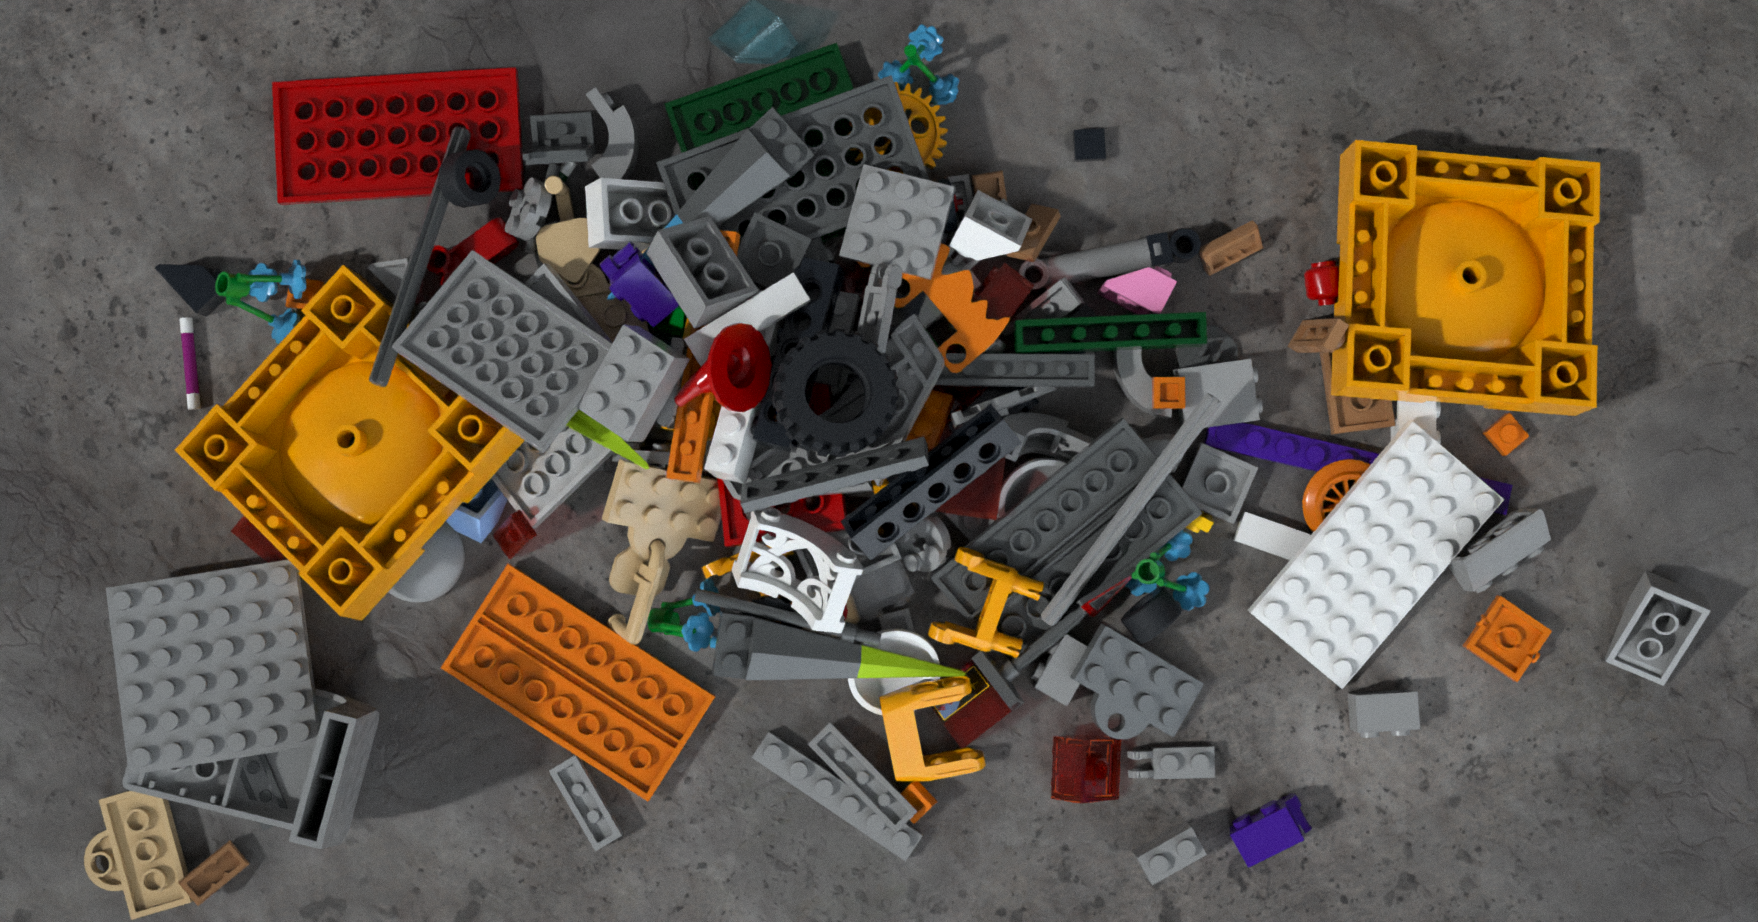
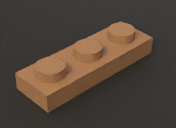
M1339 318L1302 320L1287 347L1297 353L1334 352L1344 343L1346 339V334L1344 333L1349 324Z

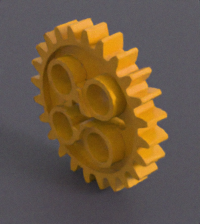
M894 82L904 111L907 109L911 110V115L908 119L910 128L911 122L915 120L922 122L925 126V133L923 134L915 133L912 128L911 131L924 166L933 169L936 164L932 158L940 159L943 156L942 152L937 148L947 145V142L940 139V136L945 135L948 129L939 127L946 118L945 116L936 117L935 113L939 110L940 105L930 107L929 103L932 96L929 95L922 99L920 97L922 88H919L913 94L910 93L909 83H907L903 91H900L898 83ZM869 108L865 111L863 118L867 124L876 125L881 121L882 114L876 108ZM849 121L848 125L853 127L852 123ZM883 137L885 142L883 146H874L876 152L884 155L891 142ZM852 148V149H850V150L856 151V150H859V149H857V148ZM860 150V154L855 159L856 162L863 160V153ZM898 167L888 169L889 171L903 174L902 170Z

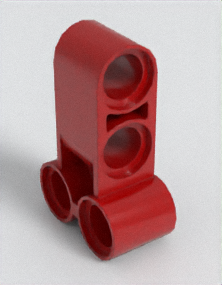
M498 217L485 224L450 250L440 245H434L427 269L441 276V285H443L472 250L492 264H495L512 252L519 245V241L515 236L505 232L506 223L502 217ZM440 254H445V265L441 268H436L434 265L435 258Z

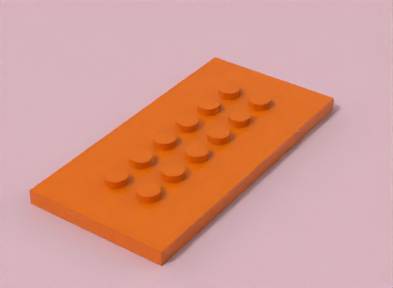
M510 563L506 565L441 666V669L647 802H649L716 697V695L640 646L627 642L613 629Z

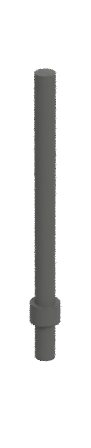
M697 588L694 601L811 629L810 625L799 613ZM845 622L842 633L819 631L839 636L842 641L854 643L855 640L879 646L881 639L880 633L857 628V624Z

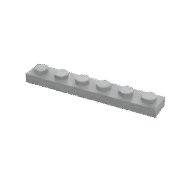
M770 730L752 756L754 760L905 862L923 836L921 832L907 823L895 834L841 778Z

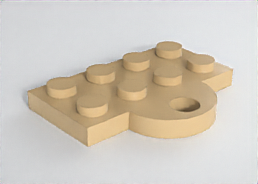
M133 791L100 799L99 804L107 830L97 834L86 848L84 866L90 880L98 887L108 891L123 890L131 920L193 902L178 884L188 874L169 801ZM99 855H103L109 860L107 871L98 869L96 859Z

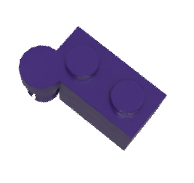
M629 241L613 257L609 255L600 263V267L610 279L611 285L609 289L613 295L620 301L625 299L632 306L630 309L641 322L646 320L652 327H655L675 310L679 304L657 269L646 258L642 259L643 254L637 246L634 248V243Z
M1295 793L1286 795L1278 801L1272 800L1264 804L1260 808L1261 812L1251 817L1249 814H1244L1232 822L1233 826L1230 827V836L1248 868L1304 841V835L1298 825L1301 826L1305 834L1312 829L1300 809L1302 804Z

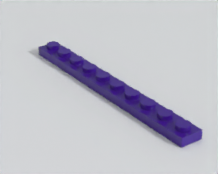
M1243 422L1208 427L1204 442L1205 445L1215 449L1318 472L1330 463L1346 459L1359 460L1371 465L1379 456L1377 453ZM1479 477L1504 499L1493 513L1506 515L1513 485Z

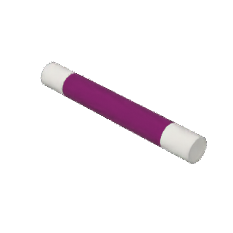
M186 317L179 320L188 410L201 409L193 319Z

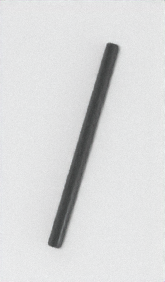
M461 127L453 129L443 161L452 153L466 151L471 137L467 129ZM438 176L369 376V381L376 386L386 387L398 355L392 348V345L407 328L449 203L440 189Z

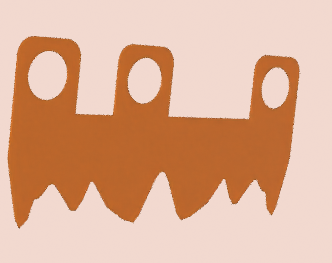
M941 243L932 279L928 280L902 273L903 276L901 278L907 280L910 284V292L905 298H895L894 306L902 308L920 292L924 291L957 330L938 349L944 357L945 366L952 373H959L996 341L1010 318L1004 317L997 321L995 319H986L987 300L971 302L974 285L969 270L948 275L941 273L950 252V247ZM857 261V263H858L861 267H869V266H870V264H866V263H862V262H858V261ZM952 344H960L966 350V358L959 364H953L946 358V350Z

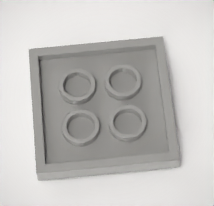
M863 164L839 256L873 266L876 263H884L886 266L898 264L905 274L931 280L956 188Z

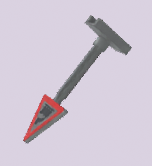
M1135 566L1078 600L1077 603L1081 607L1080 609L1067 615L1012 661L1008 660L999 667L983 651L978 652L971 658L1009 708L1012 707L1016 710L1025 703L1015 686L1011 683L1021 674L1020 671L1076 627L1087 614L1095 617L1132 579L1131 575L1136 570Z

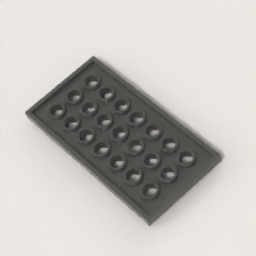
M892 75L782 115L804 142L805 136L810 130H818L823 134V141L819 146H809L816 156L799 170L805 176L804 183L800 187L794 188L785 181L775 188V193L772 197H761L718 226V229L740 234V225L745 221H751L754 212L769 218L771 212L780 210L786 215V222L783 226L813 240L847 227L856 194V183L860 179L863 164L885 170L891 167H898L902 170L903 174L929 180ZM869 108H876L882 114L881 121L876 125L867 124L863 118L865 111ZM840 119H847L853 125L851 133L847 136H840L834 130L835 123ZM747 129L656 162L675 214L679 212L695 192V190L689 187L688 181L690 176L694 173H701L706 179ZM882 137L888 138L893 144L891 152L886 155L878 154L874 148L875 142ZM852 148H857L863 153V161L857 166L849 165L845 160L846 152ZM822 159H828L834 164L833 173L827 177L820 176L816 172V165ZM835 188L842 190L845 194V200L839 206H832L827 202L828 192ZM809 199L815 203V212L810 217H803L798 213V204L802 200Z

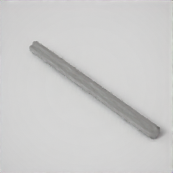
M1209 393L1205 394L1042 612L1041 618L1044 622L1051 626H1055L1220 407V400Z

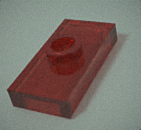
M520 509L512 513L493 534V537L510 560L519 555L537 536V533Z

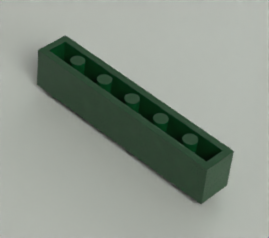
M1206 312L1016 320L1013 324L1015 354L1202 347L1207 344Z

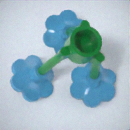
M293 260L292 267L289 268L288 273H279L277 275L275 269H269L267 264L259 263L255 270H251L248 274L221 272L216 279L215 289L219 296L227 297L226 303L228 305L237 306L268 321V325L274 327L271 337L276 340L277 344H280L299 323L300 315L292 308L287 309L284 314L279 316L275 314L269 315L241 301L240 298L246 297L249 293L251 296H256L258 301L267 302L270 296L277 293L278 285L276 282H279L280 285H289V291L294 295V298L301 299L302 292L306 290V269L304 265H301L300 260Z
M1181 530L1156 552H1152L1149 559L1140 561L1136 566L1135 572L1131 575L1132 579L1125 587L1130 588L1133 595L1141 596L1144 592L1151 593L1154 591L1158 584L1159 586L1174 589L1173 598L1175 601L1180 602V606L1184 610L1190 611L1194 607L1200 608L1206 603L1205 595L1209 592V584L1202 580L1201 575L1197 572H1192L1188 576L1182 575L1178 577L1175 583L1164 578L1165 567L1159 561L1163 555L1170 561H1175L1179 557L1186 558L1191 553L1189 545L1193 541L1192 535Z
M711 578L701 582L700 589L719 594ZM696 594L689 599L662 602L661 608H652L647 619L648 628L651 632L684 638L685 642L688 643L689 649L694 652L699 651L700 648H707L709 644L711 648L715 649L717 636L710 638L714 631V625L709 621V616L712 617L719 613L720 607L694 601ZM694 605L695 607L703 605L706 608L707 613L700 612L697 616L691 615L684 625H679V614L673 611L676 608Z

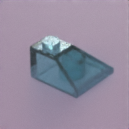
M750 0L708 38L714 46L736 63L776 64L780 59L788 56L791 49L798 44L782 20L756 0Z

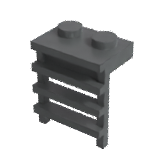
M593 111L530 115L533 147L523 153V160H526V165L587 162L597 154Z

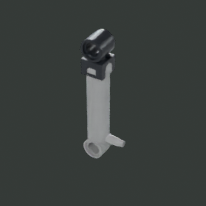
M1186 228L1176 231L1170 238L1168 237V232L1148 235L1143 239L1036 259L1035 262L1025 261L1018 271L1017 282L1023 291L1036 293L1043 289L1047 291L1064 277L1073 284L1138 271L1147 267L1152 269L1155 266L1167 267L1173 262L1185 263L1190 261L1199 252L1201 240L1195 231ZM1178 239H1184L1189 242L1190 251L1188 253H1182L1177 249L1176 241ZM1028 269L1038 270L1041 275V281L1038 283L1028 282L1025 272Z

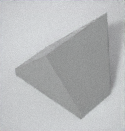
M409 259L372 263L368 269L397 296ZM423 280L412 310L415 313L417 312V303L423 301Z

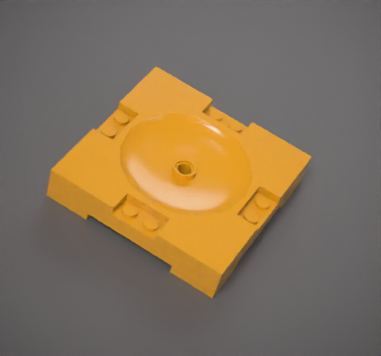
M1355 140L1340 155L1337 244H1340L1338 302L1334 304V319L1339 318L1349 324L1344 333L1346 334L1344 343L1339 349L1332 352L1331 395L1416 403L1435 401L1481 405L1486 409L1576 416L1596 408L1598 345H1592L1594 226L1600 223V162L1539 157L1532 161L1417 150V145ZM1463 273L1469 277L1470 284L1463 279Z
M342 265L301 310L305 314L301 321L223 406L216 404L175 451L215 491L221 492L300 571L298 574L339 616L362 621L424 553L425 549L423 546L462 502L468 504L525 440L399 353L387 386L380 387L372 384L369 381V376L394 305L364 277ZM355 437L354 443L349 447L351 438Z

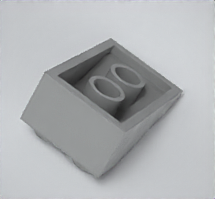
M1645 570L1629 597L1605 656V662L1664 686L1711 612L1705 595Z

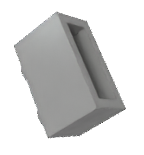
M1067 634L1046 650L1050 655L1044 664L1039 662L1031 676L1035 680L1032 686L1068 706L1080 685L1070 676L1088 646Z
M1402 689L1348 693L1350 730L1360 733V737H1379V732L1391 731L1392 736L1410 735V730L1420 729L1417 691Z
M1186 821L1132 851L1152 885L1207 855L1194 830Z

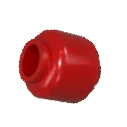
M1336 261L1311 263V268L1304 273L1307 298L1309 300H1318V306L1335 304L1339 291V265H1336Z

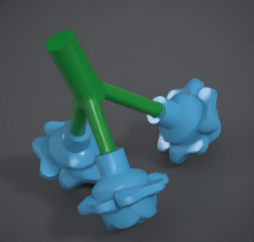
M921 24L916 31L909 34L911 41L904 49L907 57L905 63L901 64L898 60H894L892 63L884 62L883 69L879 71L878 77L882 79L892 75L893 81L897 82L900 91H903L907 83L912 84L914 81L909 75L911 72L909 67L917 65L930 79L929 95L932 96L930 103L934 105H947L956 99L959 91L957 86L960 80L951 73L945 77L934 75L921 61L923 58L927 61H932L935 55L941 54L943 48L940 44L944 41V38L937 33L934 26L927 28L924 24Z

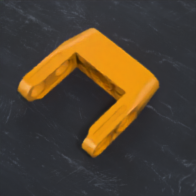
M956 676L912 684L879 697L896 782L932 781L977 772L986 766L983 751L969 747L923 756L914 714L915 709L960 701L972 691L969 677Z

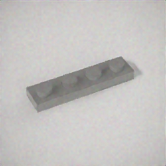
M831 723L808 744L895 834L917 813L914 807Z

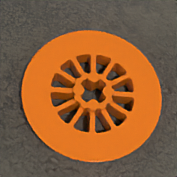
M1352 459L1339 460L1324 466L1310 479L1303 495L1302 508L1305 521L1312 532L1325 519L1324 513L1331 512L1349 491L1347 481L1354 480L1353 486L1370 464ZM1342 481L1343 491L1339 492L1335 484ZM1332 488L1337 497H1331L1326 494ZM1327 500L1334 502V504L1323 506V501Z

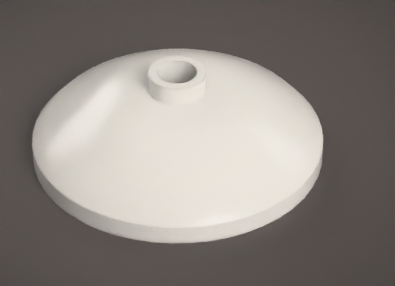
M894 628L876 632L881 634L879 646L864 642L860 643L861 645L940 665L937 653L929 641L910 630ZM940 677L848 678V683L853 696L860 705L875 714L882 715L880 696L908 685L938 680Z

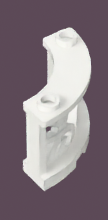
M768 507L765 510L751 512V519L738 559L734 560L731 571L738 588L761 592L776 599L780 594L791 600V607L807 621L812 630L842 633L845 621L842 618L845 605L856 575H862L864 568L853 551L847 549L829 534L804 521L782 514L773 507ZM759 530L776 533V537H772L768 533L762 536L763 542L769 547L756 542ZM808 548L816 563L819 576H811L804 581H800L795 578V570L792 563L782 554L796 549ZM752 551L761 555L754 563L749 562ZM778 566H781V568L783 569L784 573L781 572V571L775 570V568H777ZM811 585H816L818 587L816 589H812Z

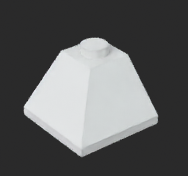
M978 190L949 246L954 248L960 255L971 257L976 261L1019 251L1032 218Z

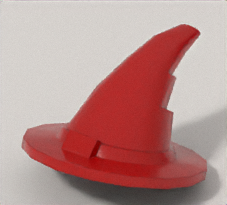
M734 323L724 327L714 338L708 359L683 385L674 398L675 403L682 407L700 394L712 392L717 402L728 411L746 412L755 408L766 394L772 366L769 347L762 334L749 324Z

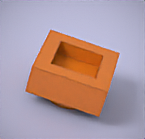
M306 279V290L302 292L301 299H295L294 295L290 293L288 286L285 307L302 310L324 286V282Z
M1153 377L1152 409H1185V377Z
M1505 413L1483 432L1485 437L1502 456H1507L1529 437L1528 433L1510 413Z
M913 781L901 793L917 811L910 819L913 824L920 820L937 803V800L919 781Z

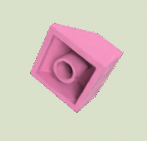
M1155 266L1154 269L1147 267L1107 280L1097 294L1137 315L1161 314L1177 281L1171 278L1172 274L1161 267Z

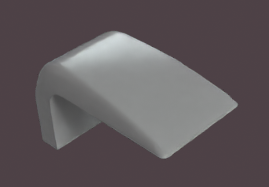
M315 689L320 723L315 746L266 754L286 801L287 809L280 808L258 755L135 775L128 774L127 765L122 784L129 791L291 830L289 842L318 849L340 845L346 838L352 822L379 722V712L368 703ZM253 761L258 762L260 770L255 774H250L247 771V765ZM242 767L257 801L249 799L240 778ZM269 790L272 793V798L269 802L264 803L260 801L259 794L261 791Z

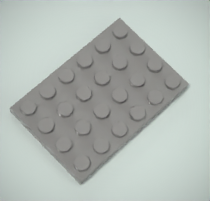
M472 250L396 340L392 348L544 453L578 411L577 407L612 343Z

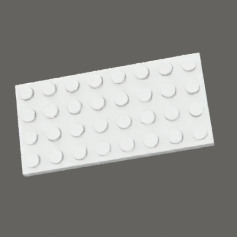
M1408 420L1247 611L1343 689L1504 499L1414 421Z

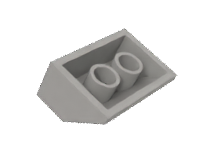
M710 216L658 230L646 253L694 328L713 322L746 302L758 291Z
M1541 508L1519 509L1466 544L1448 565V568L1463 590L1473 592L1476 590L1477 593L1482 592L1493 584L1492 579L1499 574L1504 576L1519 567L1517 562L1526 556L1529 559L1540 554L1544 550L1543 545L1551 540L1544 512Z

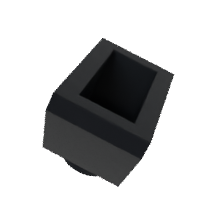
M158 264L155 267L158 273L197 314L207 317L227 298L216 293V279L222 272L218 268L213 270L202 265Z

